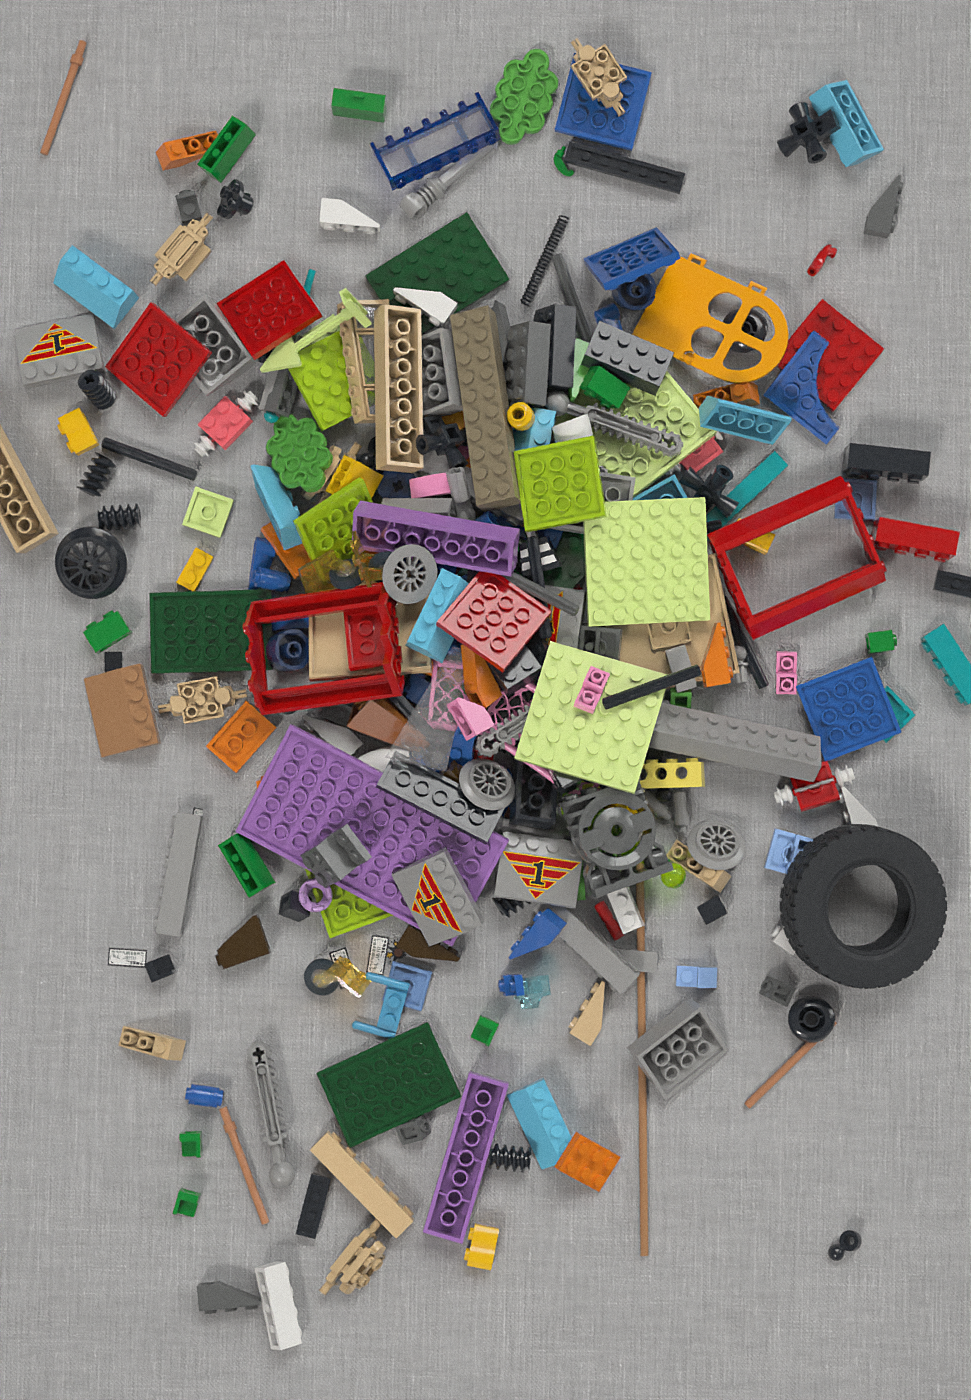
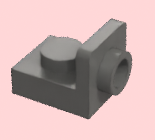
M183 190L179 192V195H175L182 223L191 222L192 219H202L195 191Z
M766 976L761 984L759 994L788 1007L796 988Z
M424 1114L395 1127L402 1145L421 1141L431 1133L430 1124Z

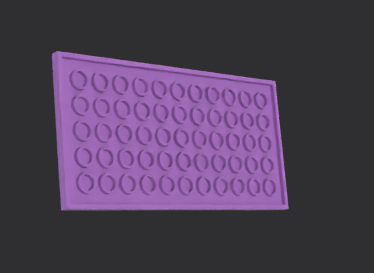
M290 724L235 832L311 871V869L304 865L300 855L314 847L331 832L348 824L372 857L334 884L418 929L420 928L391 874L446 847L476 903L509 841L508 838L493 831L485 845L376 788L383 774L382 771ZM458 936L442 942L453 946Z

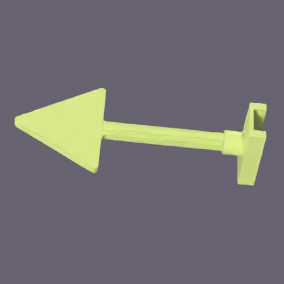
M344 288L339 292L345 306L340 311L341 313L296 343L290 337L276 346L261 366L260 371L264 373L301 366L302 363L298 351L343 321H348L355 317L364 328L370 326L372 323L366 316L368 314L367 310Z

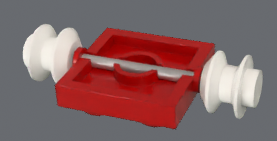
M825 761L821 763V768L814 782L790 777L793 785L792 791L785 784L784 789L780 790L776 787L777 791L773 793L777 804L781 803L782 806L784 801L787 800L792 803L793 795L794 797L796 796L800 810L803 812L840 800L836 787L837 781L840 786L844 787L845 782L849 781L852 784L855 776L852 768H847V765H845V770L842 771L836 768L835 775H832L829 763Z

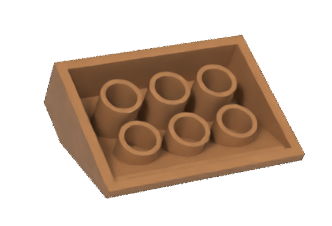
M142 664L131 665L84 678L101 757L161 744Z

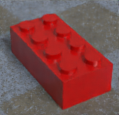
M879 517L873 522L871 535L875 541V550L886 551V549L894 550L895 554L899 555L913 553L916 558L926 559V556L934 557V561L946 562V560L956 556L960 532Z

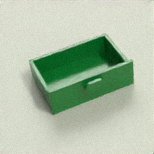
M334 88L331 103L333 116L384 123L386 95Z

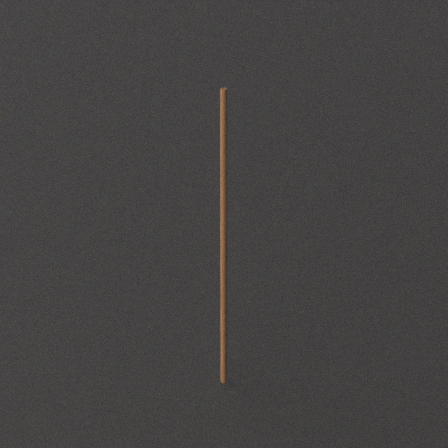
M644 861L636 865V870L644 868ZM644 881L636 883V905L645 925ZM645 926L637 928L638 951H645ZM640 972L641 974L637 977L638 1038L646 1033L645 972ZM638 1066L640 1256H649L646 1075Z

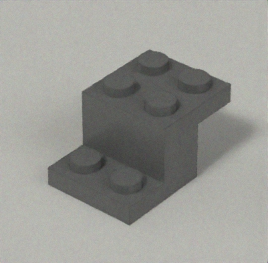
M582 623L579 649L620 661L623 629L588 626V623Z
M348 824L331 832L314 847L300 855L304 865L311 869L316 881L323 885L324 888L340 881L357 866L367 862L372 857Z

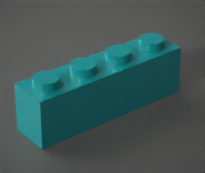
M942 624L921 637L923 641L921 646L926 653L930 652L934 658L932 660L934 666L938 670H942L945 675L943 679L949 687L952 686L955 690L954 696L957 701L966 706L971 703V664L945 624Z

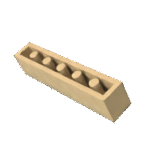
M327 1131L311 1147L310 1151L397 1238L414 1221L412 1217L414 1213L408 1206L405 1205L403 1207L398 1202L399 1197L392 1190L388 1192L383 1187L385 1183L378 1176L374 1178L369 1173L371 1170L369 1166L363 1161L360 1163L355 1158L356 1153L349 1146L345 1148L340 1143L342 1139L335 1132L331 1134Z

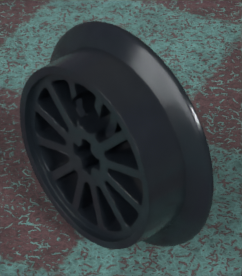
M82 527L67 534L60 542L55 554V569L61 583L71 593L86 599H99L112 594L120 587L127 572V557L121 543L111 533L97 527ZM87 541L94 543L91 554L88 551ZM82 542L84 555L76 546L77 543ZM98 545H100L105 550L101 554L96 556V549ZM71 548L79 558L69 555ZM108 553L111 560L100 561L99 558ZM67 559L74 561L78 564L68 566ZM87 562H92V563H93V566H92V567H91V566H88V567H87V566H86V563H87ZM111 564L112 570L103 569L100 565ZM78 568L79 571L71 576L69 569ZM83 573L80 583H78L74 578ZM92 574L100 576L99 583L93 582L91 579ZM85 579H86L87 584H88L90 587H87V586L84 585Z

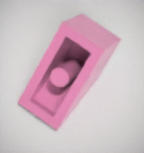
M460 697L447 704L466 741L494 726L490 714L483 706Z

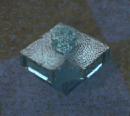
M535 975L522 977L525 995H514V999H520L521 1009L539 1008L541 998L551 995L549 976Z

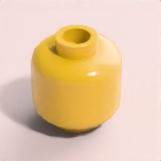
M514 403L507 411V421L518 431L528 430L535 421L534 411L526 403Z

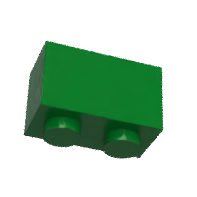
M591 366L579 386L585 391L584 394L592 399L596 398L600 401V405L608 410L619 408L630 390L628 385L600 366Z
M109 611L103 615L104 619L100 622L94 621L86 626L87 630L83 634L95 653L100 654L133 633L119 611Z

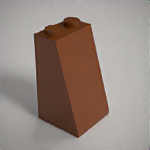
M389 698L361 701L353 704L347 723L349 728L416 754L423 748L427 749L429 747V742ZM409 702L426 721L427 714Z

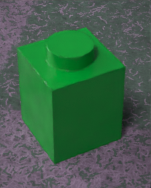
M892 630L865 634L868 654L890 652L895 650L894 646H897L896 634L892 633Z

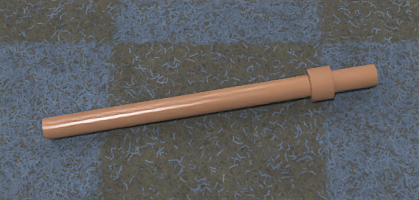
M79 40L75 54H72L70 59L71 66L40 151L43 155L47 156L78 67L82 65L84 59L82 56L87 42Z
M806 1042L744 1104L750 1109L818 1042Z
M227 1106L222 1107L219 1111L224 1122L223 1128L225 1133L229 1135L261 1224H266L270 1221L237 1136L236 1124L231 1120Z

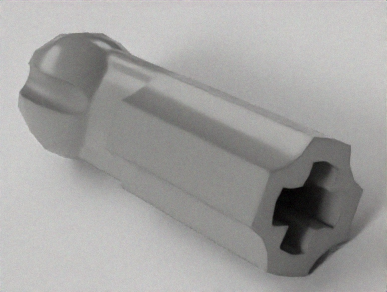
M462 467L451 468L446 473L457 518L474 521L476 514L472 508L465 470Z

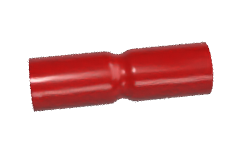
M604 900L593 906L601 920L605 923V927L614 941L625 935L617 921L613 918Z

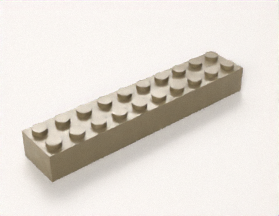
M487 305L450 315L476 506L483 512L521 504L513 452L515 451L513 430L506 417L509 402L496 313Z

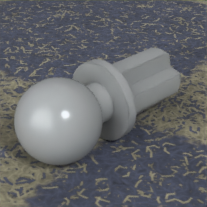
M735 646L740 673L735 674L736 682L745 683L748 681L746 668L748 663H744L747 651L742 646Z

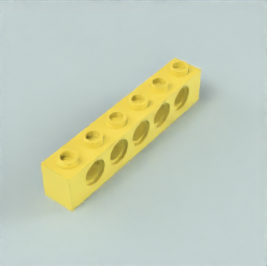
M686 758V762L678 763V759H666V763H658V760H646V764L642 768L647 772L646 778L640 780L641 787H644V789L705 787L704 762H699L698 758ZM682 767L687 770V776L684 779L678 776V771ZM661 768L667 771V776L663 780L658 777V771ZM584 784L582 786V790L588 787H592L594 784Z

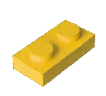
M196 547L176 583L190 591H196L214 557Z

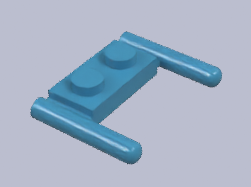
M367 972L365 975L366 980L387 985V991L377 1027L353 1021L352 1028L391 1039L396 1035L410 983Z

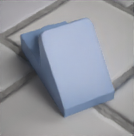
M676 965V986L717 988V967Z

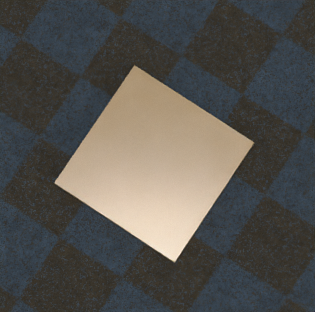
M715 553L708 554L710 620L605 626L623 629L620 661L669 675L671 670L669 669L665 650L685 645L691 666L698 665L700 668L714 623L721 622V626H724L726 631V638H723L724 645L728 646L730 658H727L728 667L731 666L733 674L740 673ZM702 674L695 677L696 682L703 681Z
M363 563L366 569V578L360 585L376 583L371 579L366 563ZM314 568L308 571L309 593L337 589L332 585L331 581L323 585L319 581ZM346 572L341 577L349 576L354 572ZM427 599L413 604L397 602V606H395L400 630L398 646H401L403 661L401 663V675L432 673V658L405 646ZM343 612L309 617L310 682L353 679L385 674L383 666L356 671L349 670Z

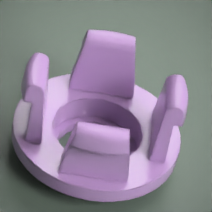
M315 878L306 881L299 890L301 905L311 912L325 910L332 901L331 887L324 888ZM312 888H319L323 892V898L318 903L311 902L308 898V893Z

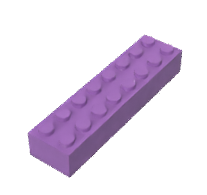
M360 501L353 511L352 548L380 553L384 551L393 552L401 546L414 544L427 549L434 557L436 563L511 577L517 565L520 529Z
M469 1071L423 1233L463 1244L509 1082Z

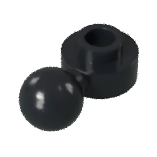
M376 436L368 444L369 452L360 455L358 462L369 468L374 465V457H376Z
M661 768L659 778L663 780L667 776V771ZM659 788L656 791V798L661 803H667L672 798V792L669 788Z
M853 1230L844 1231L839 1239L840 1244H834L828 1249L830 1259L839 1261L844 1257L845 1250H858L862 1243L860 1234ZM851 1237L854 1238L853 1244L850 1243Z

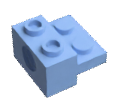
M774 828L764 868L788 874L787 870L791 862L795 861L794 858L799 851H803V847L810 841L813 842V839Z

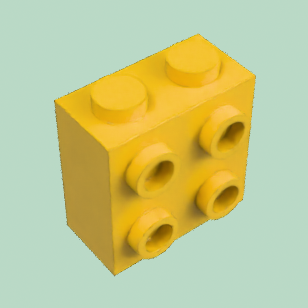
M344 455L325 491L333 495L360 477L364 480L372 499L383 475Z

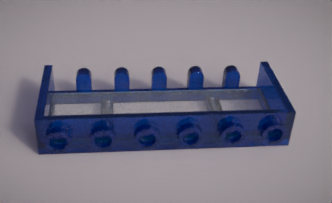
M479 92L475 93L477 102L467 106L464 101H460L457 104L458 111L450 115L446 109H443L439 112L441 119L430 123L428 118H424L421 121L423 128L414 132L409 126L403 129L404 137L394 140L393 136L389 135L385 138L387 145L377 149L374 142L370 143L373 155L392 191L401 189L414 180H420L433 171H439L450 163L458 162L461 158L474 154L481 148L493 145L501 139L499 129Z

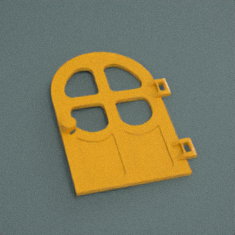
M690 253L688 259L680 256L681 259L668 266L656 288L654 301L644 310L632 335L674 352V358L730 383H745L758 380L769 374L780 363L788 345V326L781 309L770 298L765 296L766 287L753 281L749 283L748 287L743 286L704 268L707 260ZM693 259H696V260L700 261L701 263H700V265H698V264L692 262V260H693ZM753 286L761 289V292L752 290ZM723 293H730L742 300V305L730 324H725L711 317L708 311L711 300ZM753 307L762 308L772 319L775 333L770 341H762L742 331L741 328ZM708 327L724 335L715 356L711 359L697 355L692 349V336L699 328ZM734 342L743 343L762 354L761 361L749 369L730 370L723 366V362Z

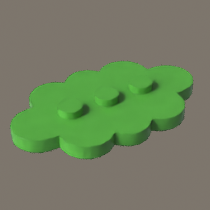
M541 49L530 50L525 55L523 61L517 59L509 61L504 67V79L500 80L496 85L495 94L497 98L490 105V115L495 122L500 124L499 137L506 144L514 145L519 143L525 133L536 134L540 132L544 127V115L552 109L553 100L551 96L558 89V78L555 73L548 70L549 57Z
M291 414L289 418L280 416L273 426L275 435L266 444V452L272 458V468L280 474V481L285 487L290 489L301 486L306 492H316L323 487L326 480L324 471L330 467L333 461V455L326 447L327 439L319 432L318 425L311 418H303L298 421Z

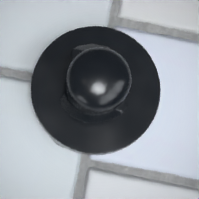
M234 179L228 186L222 187L220 191L222 199L217 209V215L230 219L236 212L240 216L250 213L253 208V198L250 197L251 194L244 193V185L241 181Z

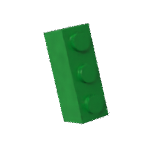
M232 115L197 165L207 175L222 183L256 134L247 124Z
M237 833L218 845L249 898L276 883L249 838Z

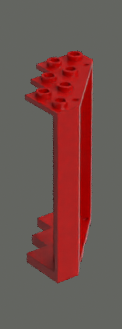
M841 475L707 534L712 554H716L718 568L722 573L725 587L731 595L736 612L752 640L886 581L884 573L887 572L885 564L878 557L874 547L875 541L872 535H869L863 522L864 515L861 509L857 508L852 496V487L848 481H844ZM842 500L843 505L852 518L854 531L863 543L865 556L869 563L752 615L726 555V551Z
M383 582L360 585L345 590L333 589L251 602L250 608L247 611L246 621L243 623L244 634L249 638V648L245 653V658L252 668V675L250 680H248V688L254 695L255 706L259 708L261 715L402 696L405 682L404 675H401V663H403L401 646H398L400 630L395 608L397 601L387 593ZM377 607L382 620L379 636L385 650L382 663L385 674L268 690L262 624Z

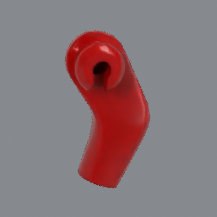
M831 244L822 248L810 264L807 273L810 276H815L819 273L827 257L834 258L837 249L832 247Z

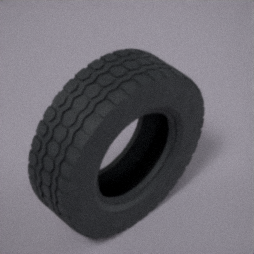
M844 825L837 827V829L824 832L825 834L818 835L813 839V842L810 841L803 847L804 850L799 851L794 858L795 861L791 862L787 870L788 874H785L782 883L784 887H781V923L784 926V933L786 938L789 939L788 942L792 949L812 970L848 987L851 986L852 988L859 989L882 988L890 986V983L892 985L902 981V978H908L914 974L913 971H918L924 965L923 962L928 961L932 956V951L936 950L940 942L938 941L939 937L942 938L945 929L943 925H946L947 914H945V911H947V900H945V897L947 895L946 889L942 885L944 884L942 876L938 873L939 870L934 861H931L932 858L926 851L910 838L874 825ZM861 866H878L891 878L897 892L898 905L894 921L884 935L869 944L860 946L845 945L835 935L829 922L828 903L831 892L836 883L849 871Z

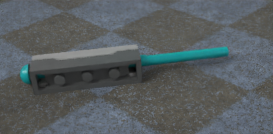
M312 269L308 270L304 289L308 295H310L316 271ZM299 332L292 336L294 343L303 338L299 335ZM288 368L270 371L259 405V410L266 412L264 413V418L268 423L277 422L278 416L289 418L298 386Z

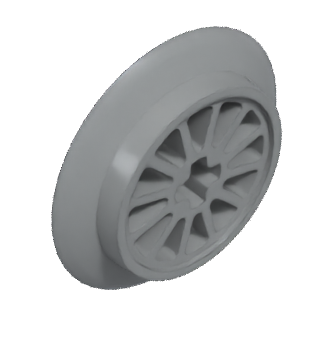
M414 544L404 545L393 551L387 558L383 568L382 578L385 590L391 598L403 604L417 603L426 598L437 580V565L432 554L424 547ZM398 562L401 564L402 568L397 566ZM395 568L398 569L400 572L394 573ZM407 570L411 571L410 574L412 576L410 578L407 577ZM423 574L422 579L418 578V575Z
M482 758L474 759L467 762L460 771V787L464 795L476 806L487 810H499L512 802L515 795L514 781L509 772L497 762Z
M717 820L701 822L688 835L687 845L691 856L699 864L710 869H730L741 862L746 852L743 836L735 827L726 822Z

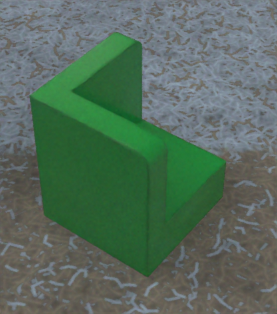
M480 1015L471 1038L489 1047L499 1023Z
M182 1131L179 1134V1141L182 1144V1156L201 1158L203 1156L202 1131Z
M181 1188L178 1192L172 1214L177 1215L179 1213L194 1217L201 1193Z

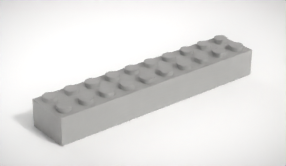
M666 703L661 704L649 744L650 748L814 782L821 768L820 736Z

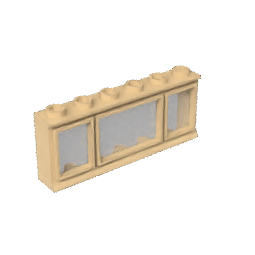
M389 299L357 300L367 310L368 314L366 316L372 323L367 328H364L355 317L340 323V336L343 343V356L346 363L345 372L348 377V393L351 398V414L354 424L375 423L374 310L384 304L389 305ZM343 302L337 304V315L345 308Z

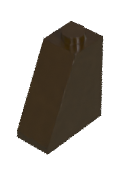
M258 914L252 916L217 950L218 954L215 955L219 967H223V970L271 953Z

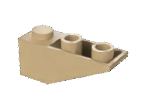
M678 840L675 841L667 853L668 859L719 893H721L731 878V875L725 870H714L699 864L691 856L688 847Z
M602 980L600 983L595 982L590 990L592 996L589 1000L585 999L579 1008L582 1012L578 1018L574 1016L568 1026L571 1028L570 1034L589 1046L592 1045L602 1028L605 982Z
M123 1026L118 1046L166 1060L181 1061L186 1040Z

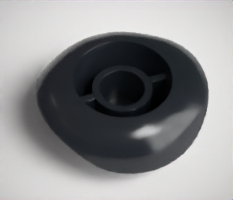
M739 309L728 313L723 323H732ZM751 309L741 329L743 332L764 341L768 325L762 314ZM734 342L730 348L738 353H748L754 350L740 342Z
M804 996L792 1004L788 1013V1024L792 1033L799 1040L815 1043L825 1039L831 1033L835 1024V1014L830 1004L824 999L817 996Z

